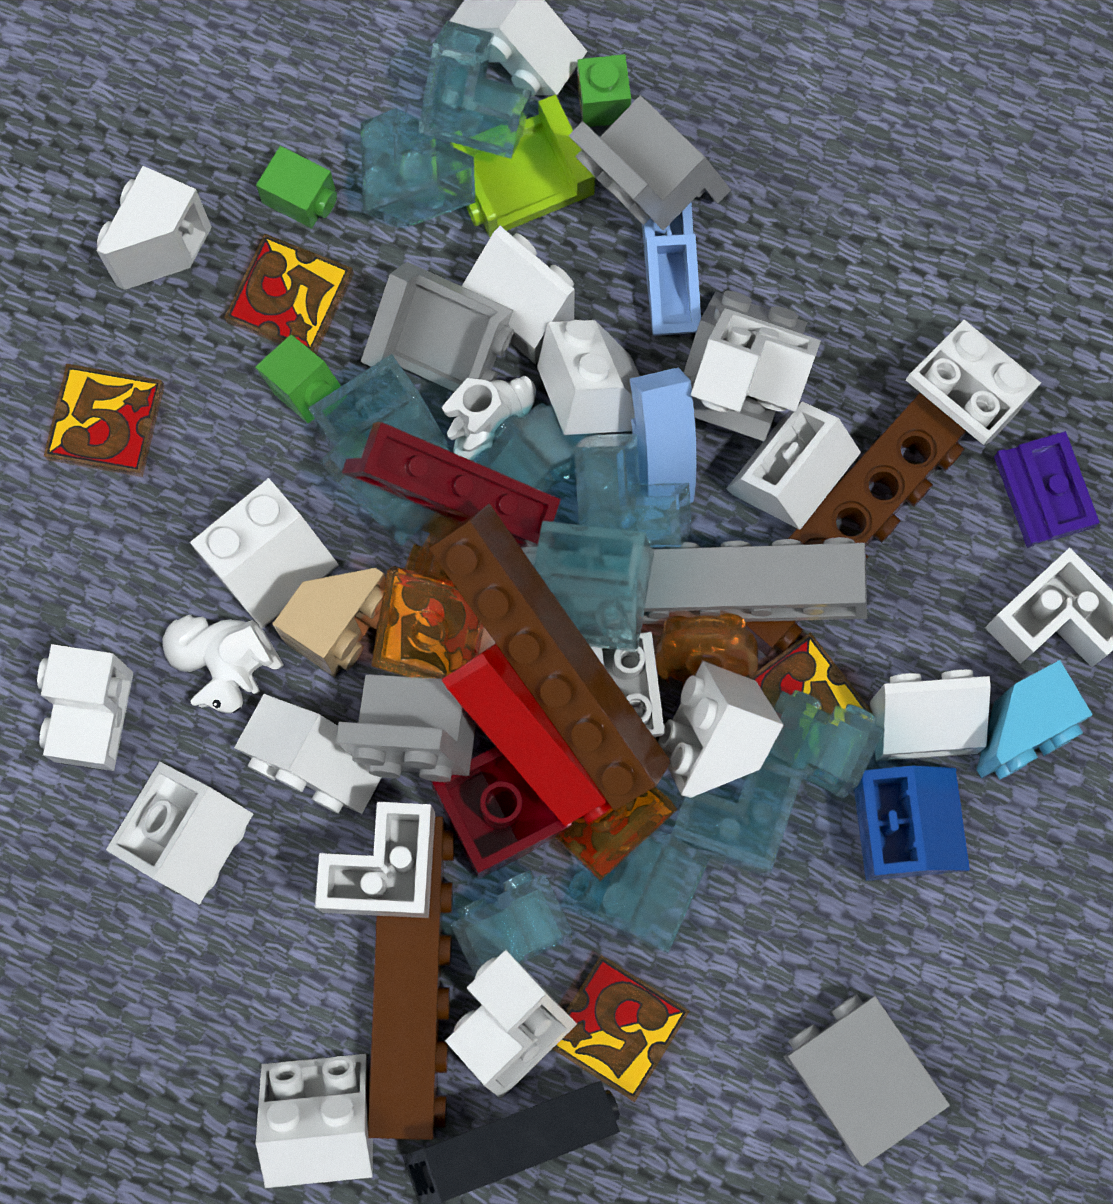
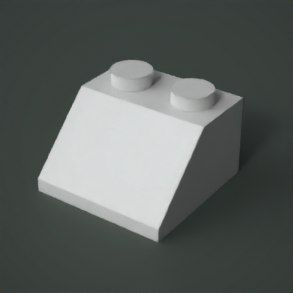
M595 320L548 322L537 368L563 434L632 431L631 419L635 418L630 379L640 375L631 355Z
M269 478L190 542L203 561L262 629L281 613L302 582L324 578L339 566L304 518Z
M159 761L106 851L200 905L206 893L217 882L219 871L232 849L243 838L246 826L253 813L209 786Z

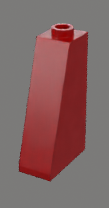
M496 643L441 679L448 691L564 826L580 817H583L586 824L590 823L612 808Z

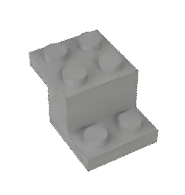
M641 95L601 137L583 121L569 135L582 149L575 157L643 225L651 219L664 230L696 196L699 198L706 192L718 204L731 191L706 157Z
M715 291L699 322L684 374L691 380V388L693 389L709 337L724 308L804 334L807 322L798 319L799 316L787 308L773 306L767 309L752 304L751 298L742 293L725 291L722 294ZM747 395L740 412L734 410L720 412L706 407L701 402L702 399L693 397L694 418L765 442L776 411L760 405L757 398Z
M365 675L358 723L339 722L336 743L353 756L352 760L368 767L371 775L395 779L400 778L401 771L420 772L419 777L435 782L451 781V775L469 776L475 728L480 727L448 691L441 679Z

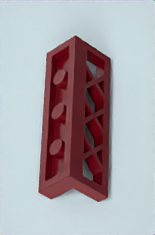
M383 422L373 423L362 457L346 459L342 470L344 475L460 523L490 504L520 547H545L561 499Z

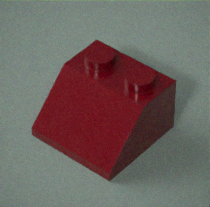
M497 747L471 759L469 776L451 775V781L449 782L431 781L432 789L478 880L524 857L572 827L571 823L566 826L562 824Z

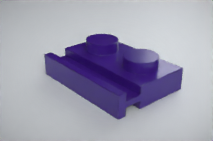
M1066 431L1023 443L1009 450H999L995 454L994 458L1027 548L1041 542H1049L1093 529L1100 523Z

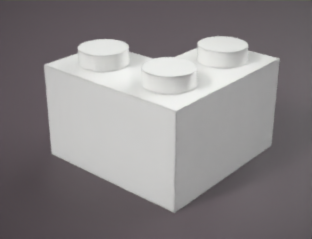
M464 0L443 29L456 43L455 49L464 59L472 63L500 62L512 75L511 80L514 86L529 96L558 95L576 69L577 59H583L587 53V50L545 0Z
M724 308L709 337L691 396L702 399L701 402L706 407L720 412H728L730 410L740 412L747 395L757 398L758 403L774 411L789 409L796 412L821 340Z
M1069 548L999 612L985 628L1020 664L1057 632L1093 667L1113 651V591Z
M51 644L49 658L42 659L37 676L38 688L42 689L41 696L53 704L51 718L46 717L40 731V746L44 748L43 755L57 763L114 771L134 672L113 653Z
M266 694L262 696L234 747L252 758L247 766L250 769L275 781L277 779L299 792H303L305 786H308L315 791L311 800L338 814L343 806L362 814L381 777L371 775L369 768L364 764L354 762L352 760L353 756L336 743L338 731L336 724L320 714Z
M377 802L373 856L319 853L315 908L322 913L429 918L435 811L431 804Z
M505 950L499 957L485 962L477 971L475 980L467 989L481 1003V1006L477 1010L465 1014L455 1025L454 1033L445 1041L481 1083L501 1099L577 1023L541 984Z

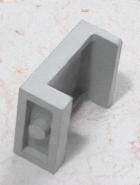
M406 262L389 275L361 362L377 370L387 362H391L454 392L467 378L482 379L489 382L495 381L498 373L492 370L497 355H504L513 336L514 329L508 327L513 309Z
M856 994L831 1011L836 1020L819 1031L815 1024H812L788 1040L793 1050L783 1057L788 1065H792L830 1121L844 1142V1148L855 1165L863 1167L945 1110L950 1104L876 996L869 997L862 1002Z

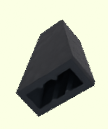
M598 1081L403 1155L402 1157L418 1204H439L619 1133L620 1130L616 1121L620 1119V1112L611 1091L608 1089L604 1090L602 1081Z

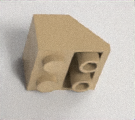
M371 568L304 581L273 622V626L287 646L335 677L341 667L348 671L356 663L364 649V645L359 643L370 626L377 630L392 610L393 606L388 602L392 595L385 575L378 569Z

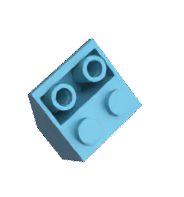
M1060 660L1014 684L994 702L988 724L987 745L981 751L976 769L981 778L995 772L999 780L1037 759L1038 756L1034 751L1035 749L1039 748L1043 756L1083 734L1079 724L1093 714Z

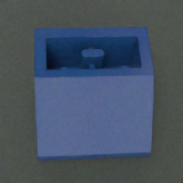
M903 766L861 770L853 778L866 881L970 871L956 768Z

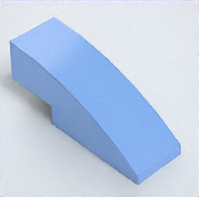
M690 203L664 230L651 219L644 225L642 224L647 291L653 336L696 333L701 320L696 235L693 233L692 204Z
M679 367L631 378L630 385L635 418L631 419L644 511L651 513L694 502L696 487V432L693 397L691 396V380Z

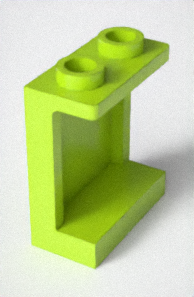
M556 94L538 101V115L465 145H463L459 136L450 139L452 156L446 158L449 172L456 186L462 183L465 184L470 198L465 199L470 218L475 227L481 224L484 225L489 238L499 226L508 231L590 197L595 193V177L575 157L582 149L569 137L573 129Z

